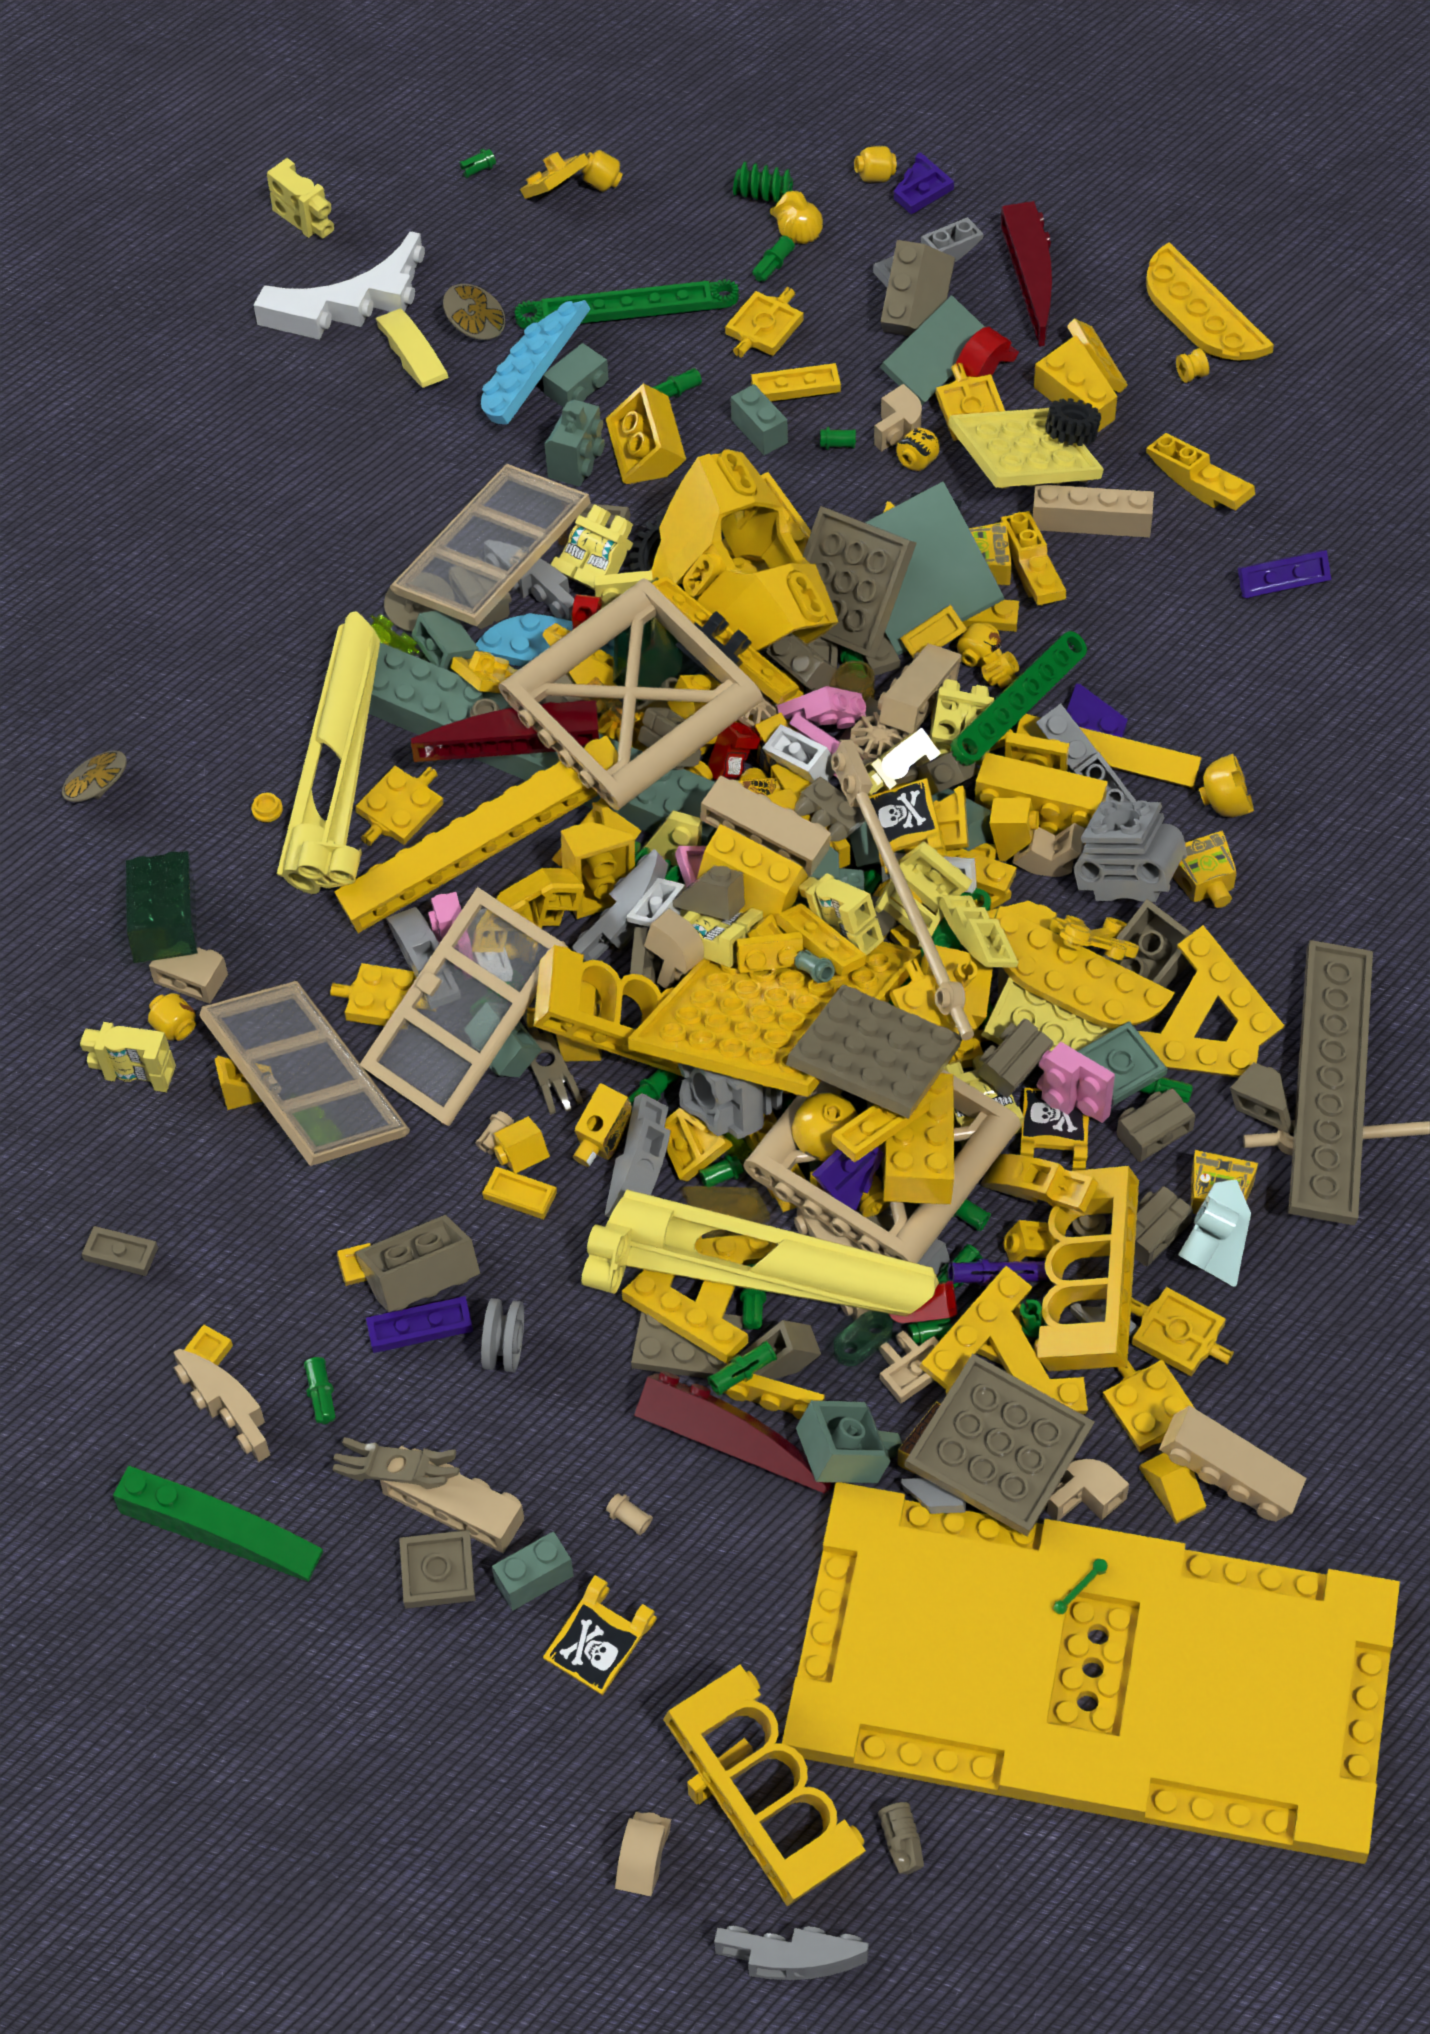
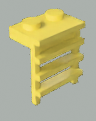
M922 842L903 856L898 863L909 888L922 900L923 904L935 913L933 914L915 899L932 937L943 916L939 907L942 895L960 896L968 890L972 880L941 856L934 848L926 842ZM890 879L889 883L883 888L882 896L877 899V905L874 909L878 913L884 909L916 935L906 911L890 898V896L903 906L892 879Z

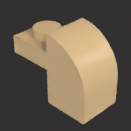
M904 384L881 398V418L883 420L874 425V445L881 452L891 445H896L912 429L921 428V402Z
M1074 823L1055 836L1039 827L1038 830L1033 831L1032 842L1014 855L1013 864L1036 875L1051 877L1067 875L1072 872L1074 859L1078 858L1083 851L1084 843L1081 841V836L1085 828Z
M670 908L651 923L644 947L664 960L657 983L668 989L675 982H680L703 959V942L694 926Z
M1094 1459L1074 1461L1063 1476V1482L1059 1483L1048 1502L1047 1514L1054 1520L1059 1521L1080 1502H1083L1103 1520L1127 1499L1129 1483L1104 1462Z
M635 1812L633 1819L629 1818L618 1861L615 1889L652 1896L659 1878L662 1850L670 1833L671 1819L649 1812Z

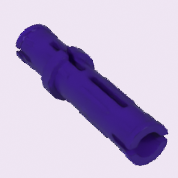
M978 1259L977 1262H950L948 1265V1279L953 1281V1284L978 1283L980 1286H987L1005 1266H1008L1013 1271L1027 1270V1273H1016L1026 1282L1050 1281L1045 1271V1261L989 1262L988 1259ZM972 1271H994L993 1273L971 1274Z

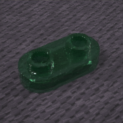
M870 1310L841 1331L834 1340V1356L837 1361L846 1366L859 1365L877 1351L878 1347L888 1342L893 1334V1321L890 1315ZM872 1328H879L881 1332L872 1333L870 1330ZM848 1348H853L856 1350V1352L853 1354H848L845 1352V1350Z

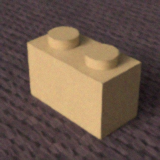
M168 936L149 965L155 984L209 1004L228 975L224 957L214 950L206 951L195 947L187 940H176Z

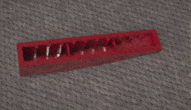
M1031 201L1002 206L1001 229L1038 345L1042 347L1045 346L1050 318L1052 270L1049 248L1051 247L1049 232H1044L1043 214L1037 211L1035 202Z
M596 700L540 704L583 748L590 741L599 739ZM513 708L472 716L411 738L414 762L556 752L552 747L547 748L543 745L537 732L532 727L527 728Z
M660 1371V1374L657 1373L647 1377L634 1416L822 1493H826L833 1488L835 1482H816L807 1456L750 1414L710 1395L711 1390L698 1384H692L691 1387L679 1382L680 1377L666 1371Z

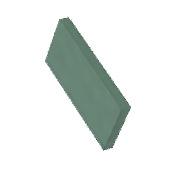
M951 295L882 363L880 368L899 386L904 384L919 398L923 406L935 394L936 387L943 386L953 375L951 367L956 363L964 346L976 332L985 326Z

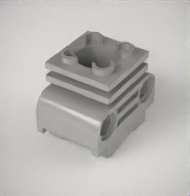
M1110 800L1100 803L1081 836L1082 843L1086 844L1074 866L1078 890H1093L1096 901L1130 898L1140 902H1145L1146 899L1150 902H1156L1161 892H1169L1171 878L1180 861L1186 859L1188 855L1182 832L1171 824H1162L1164 814L1159 813L1162 808L1161 802H1147L1143 800L1137 802H1117Z
M678 1064L682 1076L686 1078L682 1080L679 1092L680 1107L689 1114L702 1119L707 1128L717 1137L727 1132L737 1139L748 1136L763 1127L764 1114H771L772 1107L776 1110L783 1108V1090L765 1087L761 1084L742 1079H734L731 1076L712 1071H704L701 1068L686 1064Z

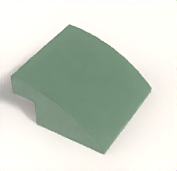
M944 482L865 522L917 543L885 630L897 655L908 651L901 641V637L949 605L953 607L963 622L1005 600Z

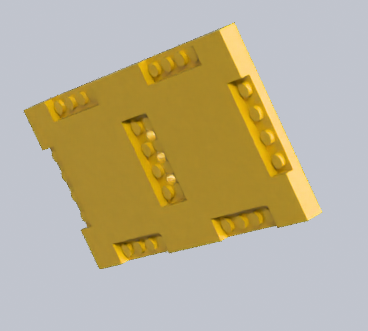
M836 1482L823 1542L818 1577L782 1744L795 1748L807 1760L1365 1864L1370 1849L1377 1788L1376 1776L1400 1581L1328 1569L1327 1574L1185 1550L1186 1543L1045 1519L1044 1524L1036 1523L1027 1537L988 1514L965 1511V1513L930 1514L925 1507L921 1506L920 1502L905 1500V1494ZM1095 1560H1105L1108 1565L1106 1573L1097 1575L1067 1605L1066 1613L1057 1614L1053 1608L1055 1602L1063 1600L1091 1572ZM1093 1630H1101L1107 1635L1108 1640L1103 1644H1094L1089 1640L1088 1634ZM1088 1663H1095L1102 1668L1103 1673L1099 1677L1091 1678L1083 1672L1082 1668ZM1089 1696L1097 1702L1098 1706L1092 1711H1084L1078 1706L1077 1701L1081 1697Z

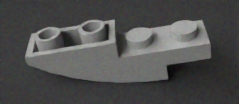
M967 217L921 236V244H926L955 257V262H957L983 239V233ZM894 256L875 263L873 267V273L886 287H888Z
M488 542L484 545L485 564L506 573L513 568L510 562L520 551L528 553L504 544ZM539 558L511 591L515 590L523 598L532 593L537 601H543L550 608L556 618L572 621L574 598L569 594L568 578L558 569Z
M1059 704L1036 722L1048 740L1056 739L1069 743L1068 767L1073 773L1108 781L1106 801L1136 802L1062 704Z
M655 849L643 856L638 861L637 866L626 877L621 878L616 883L614 889L609 893L616 903L612 907L607 908L589 930L581 933L577 942L572 946L577 953L584 955L585 961L597 960L612 944L621 951L634 937V929L642 926L627 922L626 916L650 889L657 878L665 879L668 863Z
M414 907L386 919L409 968H412L417 978L438 947L439 942L423 915ZM446 959L436 974L438 978L443 980L438 990L432 997L424 993L432 1010L462 999L461 991L449 969L448 960Z
M643 1093L634 1098L624 1154L615 1160L605 1216L609 1218L627 1189L651 1195L667 1150L671 1133L669 1129L665 1128L668 1106Z
M728 1926L727 1929L717 1928L714 1941L715 1954L749 1961V1976L777 1980L813 1979L848 1971L867 1963L869 1943L862 1942L863 1940L858 1936L842 1934L840 1937L826 1935V1932L820 1928L810 1926L804 1927L803 1930L794 1928L792 1942H786L784 1937L777 1934L766 1933L763 1937L749 1934L748 1930L738 1926Z

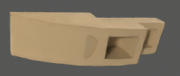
M182 1349L176 1350L174 1355L178 1365L173 1367L183 1385L189 1382L194 1391L190 1392L197 1407L200 1410L206 1408L212 1418L220 1414L229 1429L235 1426L240 1434L236 1438L246 1454L252 1452L258 1462L270 1456L267 1442L257 1428L265 1423L261 1407L251 1394L229 1373L211 1361Z

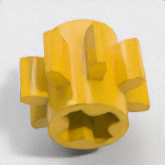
M997 649L983 658L986 664L981 667L983 677L991 686L998 683L1002 689L1017 678L1014 673L1019 671V664L1011 652L1006 651L1002 654V651Z

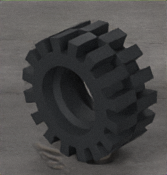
M1064 398L1059 399V402L1055 400L1049 407L1045 424L1046 433L1051 434L1050 437L1052 439L1059 438L1058 442L1060 443L1066 441L1071 446H1073V443H1076L1077 446H1083V443L1089 445L1097 437L1101 413H1098L1096 407L1092 408V404H1083L1082 400H1078V402H1074L1072 398H1068V401Z

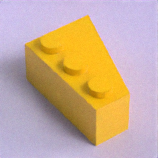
M1077 335L1035 364L1034 388L1050 401L1056 400L1059 402V399L1063 398L1068 401V398H1072L1074 402L1082 400L1085 405L1087 403L1092 404V408L1096 407L1098 413H1101L1098 432L1115 420L1117 395Z

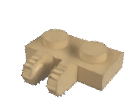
M902 1331L897 1334V1342L907 1354L902 1358L887 1342L878 1347L880 1353L890 1365L880 1372L879 1379L900 1404L935 1381L919 1368L921 1362L939 1343L934 1336L920 1346H917L906 1332Z

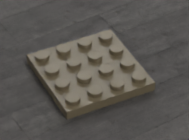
M820 506L803 557L811 564H816L838 619V623L821 637L867 657L876 658L917 543Z
M843 984L788 1054L786 1065L909 1119L960 1047L962 1038L959 1034L950 1031L948 1028L938 1026L920 1018L918 1015L908 1013L890 1005L888 1002L878 1000Z
M972 1354L909 1454L904 1467L1028 1537L1095 1422L977 1355Z

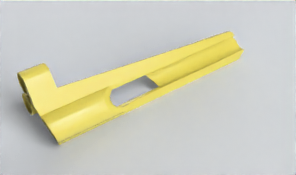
M356 611L349 613L345 623L340 625L337 630L277 870V875L284 877L293 887L310 894L319 893L320 887L334 888L354 883L362 855L361 849L358 851L353 847L346 846L381 640L371 625ZM323 743L329 746L341 760L327 820H323L320 817L312 795V786Z
M628 1189L613 1210L606 1226L597 1224L593 1226L587 1245L589 1257L585 1263L581 1280L583 1286L615 1294L620 1287L627 1266L900 1316H908L934 1296L936 1287L939 1284L932 1267ZM720 1229L778 1243L770 1253L753 1267L703 1255L695 1249V1243L699 1237L710 1231Z

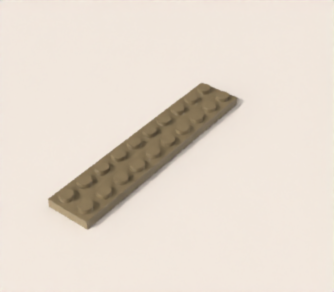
M1309 940L1307 946L1288 1214L1354 1226L1358 1220L1373 951Z

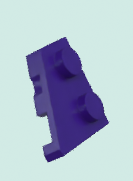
M920 152L916 155L912 168H908L904 174V180L899 182L894 190V200L910 214H913L954 190V181Z
M1076 683L1066 710L1076 724L1081 728L1123 738L1128 719L1084 686Z
M876 1147L854 1163L841 1150L837 1149L812 1175L827 1194L856 1211L863 1192L867 1194L873 1182V1174L878 1170L884 1153L879 1147Z

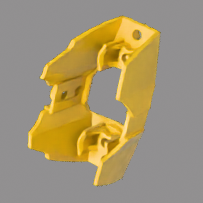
M726 449L720 454H707L697 457L678 487L659 527L661 542L651 569L653 581L667 576L677 585L682 584L685 592L710 613L713 614L717 611L729 623L728 627L733 632L739 629L752 642L750 646L757 652L791 633L799 637L807 645L823 636L838 623L836 613L816 564H811L802 556L789 531L782 505L742 452ZM721 530L735 558L744 555H756L766 562L769 569L756 573H748L737 569L722 542Z

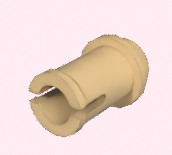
M501 1111L491 1115L490 1124L475 1142L485 1153L488 1151L490 1155L494 1153V1147L498 1146L493 1133L514 1124V1120Z
M616 1494L606 1508L612 1520L619 1519L638 1535L646 1531L653 1519L650 1514L648 1515L632 1504L627 1495L621 1496Z

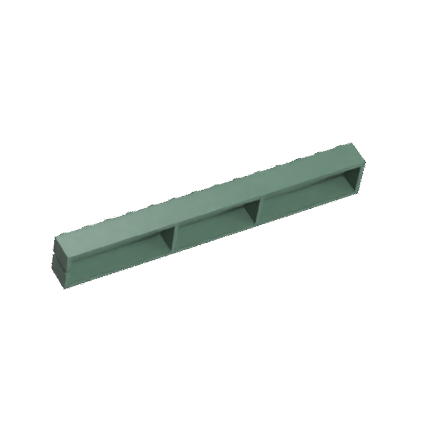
M380 642L368 714L421 735L438 727L471 717L470 711L475 702L480 699L487 698L493 700L501 710L512 708L501 693L478 691L460 675ZM599 734V739L604 737V735ZM609 738L618 752L619 742ZM631 747L630 761L640 755L642 751ZM557 752L474 758L526 781L536 772L546 770L557 764L560 760ZM672 769L618 811L614 810L611 806L609 808L637 828L654 834L673 810L700 818L701 802L715 782L685 769ZM597 795L582 805L592 809V803L598 802L601 796ZM702 822L701 846H707L717 828L705 822Z

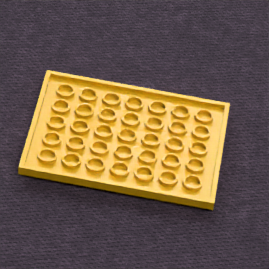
M883 941L867 954L864 966L842 977L835 972L830 981L817 983L810 974L796 967L739 973L737 962L730 968L703 958L628 1038V1048L648 1056H656L671 1060L674 1063L686 1064L701 1068L704 1071H712L731 1076L734 1079H742L761 1084L765 1087H772L791 1092L795 1095L809 1097L822 1080L786 1065L788 1054L843 984L878 1000L888 1002L891 999L890 992L900 988L910 976L904 964L917 958L918 963H921V950Z

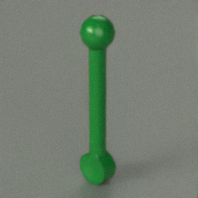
M1103 1559L1095 1560L1091 1572L1063 1600L1055 1602L1053 1606L1054 1611L1057 1614L1066 1613L1067 1605L1097 1575L1106 1573L1107 1562Z

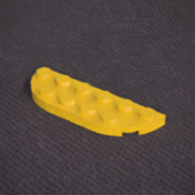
M1170 242L1162 246L1153 255L1149 262L1146 277L1148 294L1157 308L1197 347L1209 355L1230 360H1256L1273 353L1274 344Z
M999 906L994 919H999L1000 926L1004 930L1019 962L1017 967H1002L1008 976L1025 990L1093 1024L1116 1029L1128 1021L1132 1025L1148 1022L1166 1007L1175 993L1085 947L1082 950H1078L1063 943L1065 939L1059 934L1002 906Z

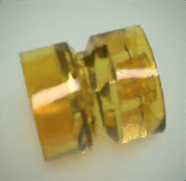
M852 660L839 666L835 675V688L862 693V698L865 702L869 697L874 699L875 673L867 663Z

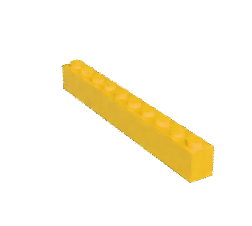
M607 735L600 739H594L585 745L584 749L606 771L617 763L618 752ZM559 760L552 767L536 772L524 783L508 788L498 798L482 803L475 811L465 817L454 819L449 826L437 833L433 832L426 835L421 842L411 848L400 850L395 857L383 864L372 866L367 873L358 877L354 883L341 886L334 893L357 933H360L599 794L592 787L586 788L578 778V773L572 767H565Z

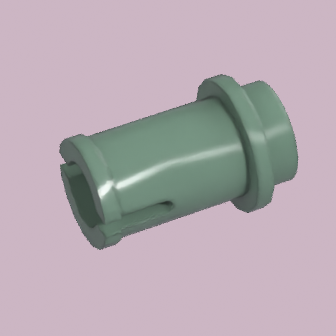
M803 950L800 951L795 957L796 968L810 974L817 983L828 982L834 976L835 968L831 960L827 958H819L808 950H805V952Z

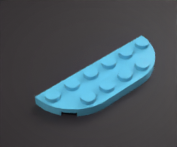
M585 300L575 303L567 301L558 310L546 316L545 319L543 318L538 323H532L524 330L525 335L510 349L511 353L497 367V372L492 379L482 388L481 407L492 422L508 424L590 311V307Z
M529 613L497 623L480 637L476 646L479 648L478 651L490 652L495 657L508 660L511 665L523 667L550 647L542 635L545 629L557 623L572 631L573 625L572 621ZM620 633L600 649L627 665L630 639ZM642 651L637 687H642L649 683L648 666Z

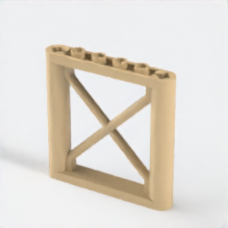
M645 578L641 579L499 684L501 694L518 713L521 722L527 728L532 727L537 732L544 746L547 748L552 747L557 752L558 758L565 767H572L578 773V778L586 788L592 787L617 811L763 701V696L757 685ZM654 617L722 684L714 690L637 687L644 624ZM631 626L625 686L554 683ZM548 695L624 699L617 763L606 771L539 702ZM636 699L707 703L630 761Z
M943 1069V1071L941 1072V1073L951 1074V1073L947 1072V1071L944 1070V1069ZM953 1075L954 1108L972 1119L975 1118L970 1126L954 1128V1142L968 1141L954 1158V1185L951 1204L920 1203L907 1220L904 1203L890 1202L895 1225L889 1232L791 1171L796 1163L820 1160L819 1157L812 1156L807 1151L803 1153L797 1150L798 1146L793 1140L791 1127L796 1111L807 1098L817 1093L827 1092L841 1095L844 1091L827 1082L821 1081L809 1097L797 1095L746 1159L744 1168L753 1179L772 1190L780 1200L793 1203L801 1208L807 1217L813 1220H820L828 1225L836 1235L847 1237L858 1244L860 1249L918 1264L1021 1127V1122L1013 1111ZM866 1100L867 1108L874 1105V1103ZM883 1142L881 1145H879V1148L881 1149V1151H882L883 1153H884V1142ZM883 1156V1159H882V1161H881V1163H880V1164H881V1168H882V1172H883V1165H884V1156Z

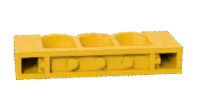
M554 945L540 959L534 1027L682 1076L678 1063L629 1050L628 1038L636 1029L620 1024L622 995H627L636 1001L642 1012L643 1023L674 987L666 989L661 993L659 988L643 975L629 974L620 979L618 973L610 965L599 960L583 962V954L571 951V949L563 946ZM582 981L592 984L598 990L602 1001L601 1018L579 1010Z
M1129 1166L1072 1171L1093 1177L1099 1184L1085 1213L1048 1202L1053 1207L1048 1219L1049 1231L1058 1243L1047 1254L1045 1271L1054 1287L1048 1291L1043 1299L1042 1317L1048 1326H1040L1039 1339L1035 1340L1034 1351L1037 1358L1048 1371L1126 1367L1128 1362L1139 1180ZM1113 1213L1111 1234L1082 1237L1065 1236L1068 1226L1080 1216ZM1110 1256L1108 1278L1062 1280L1064 1270L1074 1260L1087 1257ZM1107 1299L1105 1322L1059 1324L1061 1313L1071 1303Z
M740 1664L670 1709L663 1720L788 1907L860 1858L866 1851L863 1847L864 1839L859 1830L853 1825L849 1826L845 1819L837 1824L836 1808L833 1801L823 1791L814 1787H805L808 1776L807 1765L803 1756L793 1747L775 1743L778 1737V1723L774 1713L766 1705L757 1702L761 1696L758 1691L760 1690V1685L756 1677L750 1671L745 1672ZM748 1716L755 1719L762 1726L765 1733L764 1746L725 1771L703 1737L735 1717ZM777 1759L784 1762L791 1769L794 1776L792 1791L755 1815L732 1780L764 1760ZM802 1802L814 1806L819 1811L823 1820L821 1836L784 1859L761 1824L794 1803Z

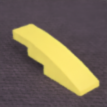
M401 308L376 317L378 328L388 337L390 348L400 357L403 368L422 388L449 378L447 371L424 335Z
M942 895L939 907L948 925L960 943L976 960L986 967H1017L1019 962L1004 930L1000 926L999 919H990L985 907H976L972 896Z

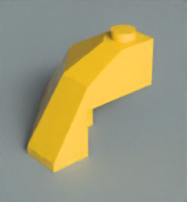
M541 868L501 891L496 899L541 929L542 926H560L564 910H579L584 892V884L570 869ZM488 910L477 926L472 945L473 953L504 952L509 932L522 931Z

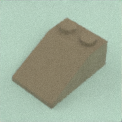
M1146 899L1116 938L1138 945L1139 950L1136 958L1124 956L1123 960H1116L1108 957L1105 953L1103 957L1166 987L1189 965V961L1177 948V944L1192 933Z

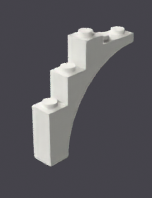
M410 231L402 244L386 260L370 271L347 281L308 289H285L264 285L254 303L257 325L320 340L324 330L330 327L331 320L362 327L366 317L371 316L373 308L389 312L401 308L405 312L408 304H412L415 296V289L412 288L411 284L415 268L418 263L423 261L425 254L420 234Z

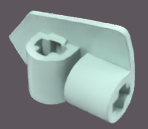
M1237 1179L1215 1182L1196 1214L1194 1220L1196 1225L1178 1254L1180 1257L1233 1287L1237 1285L1251 1216L1250 1209Z

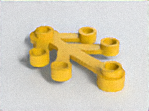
M1066 915L1065 920L1053 917L1049 927L1050 930L1058 933L1065 939L1063 943L1071 948L1082 950L1083 946H1094L1106 949L1105 955L1116 960H1123L1124 956L1136 958L1139 946L1132 942L1116 939L1127 923L1115 918L1106 917L1103 928L1090 930L1083 920Z

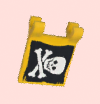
M927 778L869 796L893 852L921 844L922 842H928V845L934 848L941 856H947ZM879 852L881 866L884 867L885 873L888 875V870Z
M1024 1088V1121L1020 1155L1034 1157V1148L1072 1150V1171L1086 1170L1089 1116L1083 1114L1076 1107L1067 1115L1059 1109L1050 1107L1042 1100V1090L1038 1088Z
M595 1575L590 1581L582 1600L543 1656V1659L603 1696L642 1636L654 1625L657 1617L654 1616L655 1611L642 1604L632 1622H629L601 1605L600 1603L608 1595L610 1588L607 1587L608 1583Z

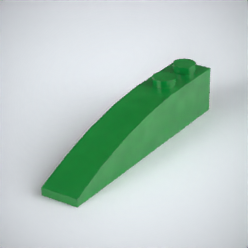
M131 1466L127 1467L113 1494L121 1514L309 1582L323 1554V1549L254 1514L187 1486Z

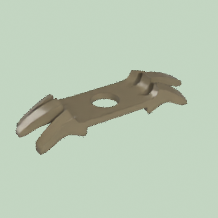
M526 1011L522 1018L527 1031L542 1049L538 1055L547 1052L555 1057V1061L550 1066H540L536 1062V1058L530 1064L544 1096L550 1115L556 1113L549 1089L551 1086L557 1093L565 1111H570L571 1106L563 1082H567L577 1105L583 1103L574 1077L570 1074L552 1033L543 1030V1033L540 1034L537 1027L528 1028Z
M346 1437L343 1439V1445L366 1457L335 1454L333 1459L343 1465L334 1464L332 1469L338 1474L362 1482L364 1479L416 1484L425 1489L445 1485L448 1478L457 1476L460 1471L457 1467L439 1466L454 1460L456 1450L435 1452L425 1448L423 1451L381 1447L377 1443L364 1444ZM400 1457L406 1460V1465L400 1472L391 1473L388 1471V1464L393 1459Z

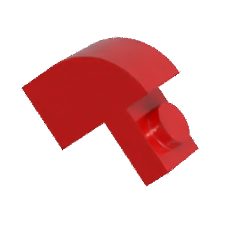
M984 327L969 339L955 364L958 366V363H962L968 377H981L989 374L992 376L1000 361L1014 362L1019 351L1011 346L1012 342L1008 338L1002 336L991 327Z

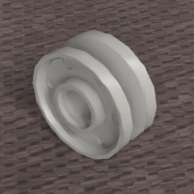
M490 1299L485 1314L482 1334L481 1363L484 1370H493L498 1357L503 1356L504 1371L516 1372L520 1360L524 1333V1305L522 1301H512L508 1314L503 1315L502 1301L500 1299Z

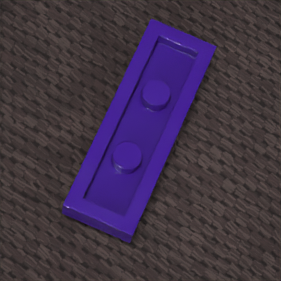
M1327 550L1314 551L1238 568L1241 592L1244 598L1331 580Z
M466 1296L366 1318L373 1353L473 1332Z

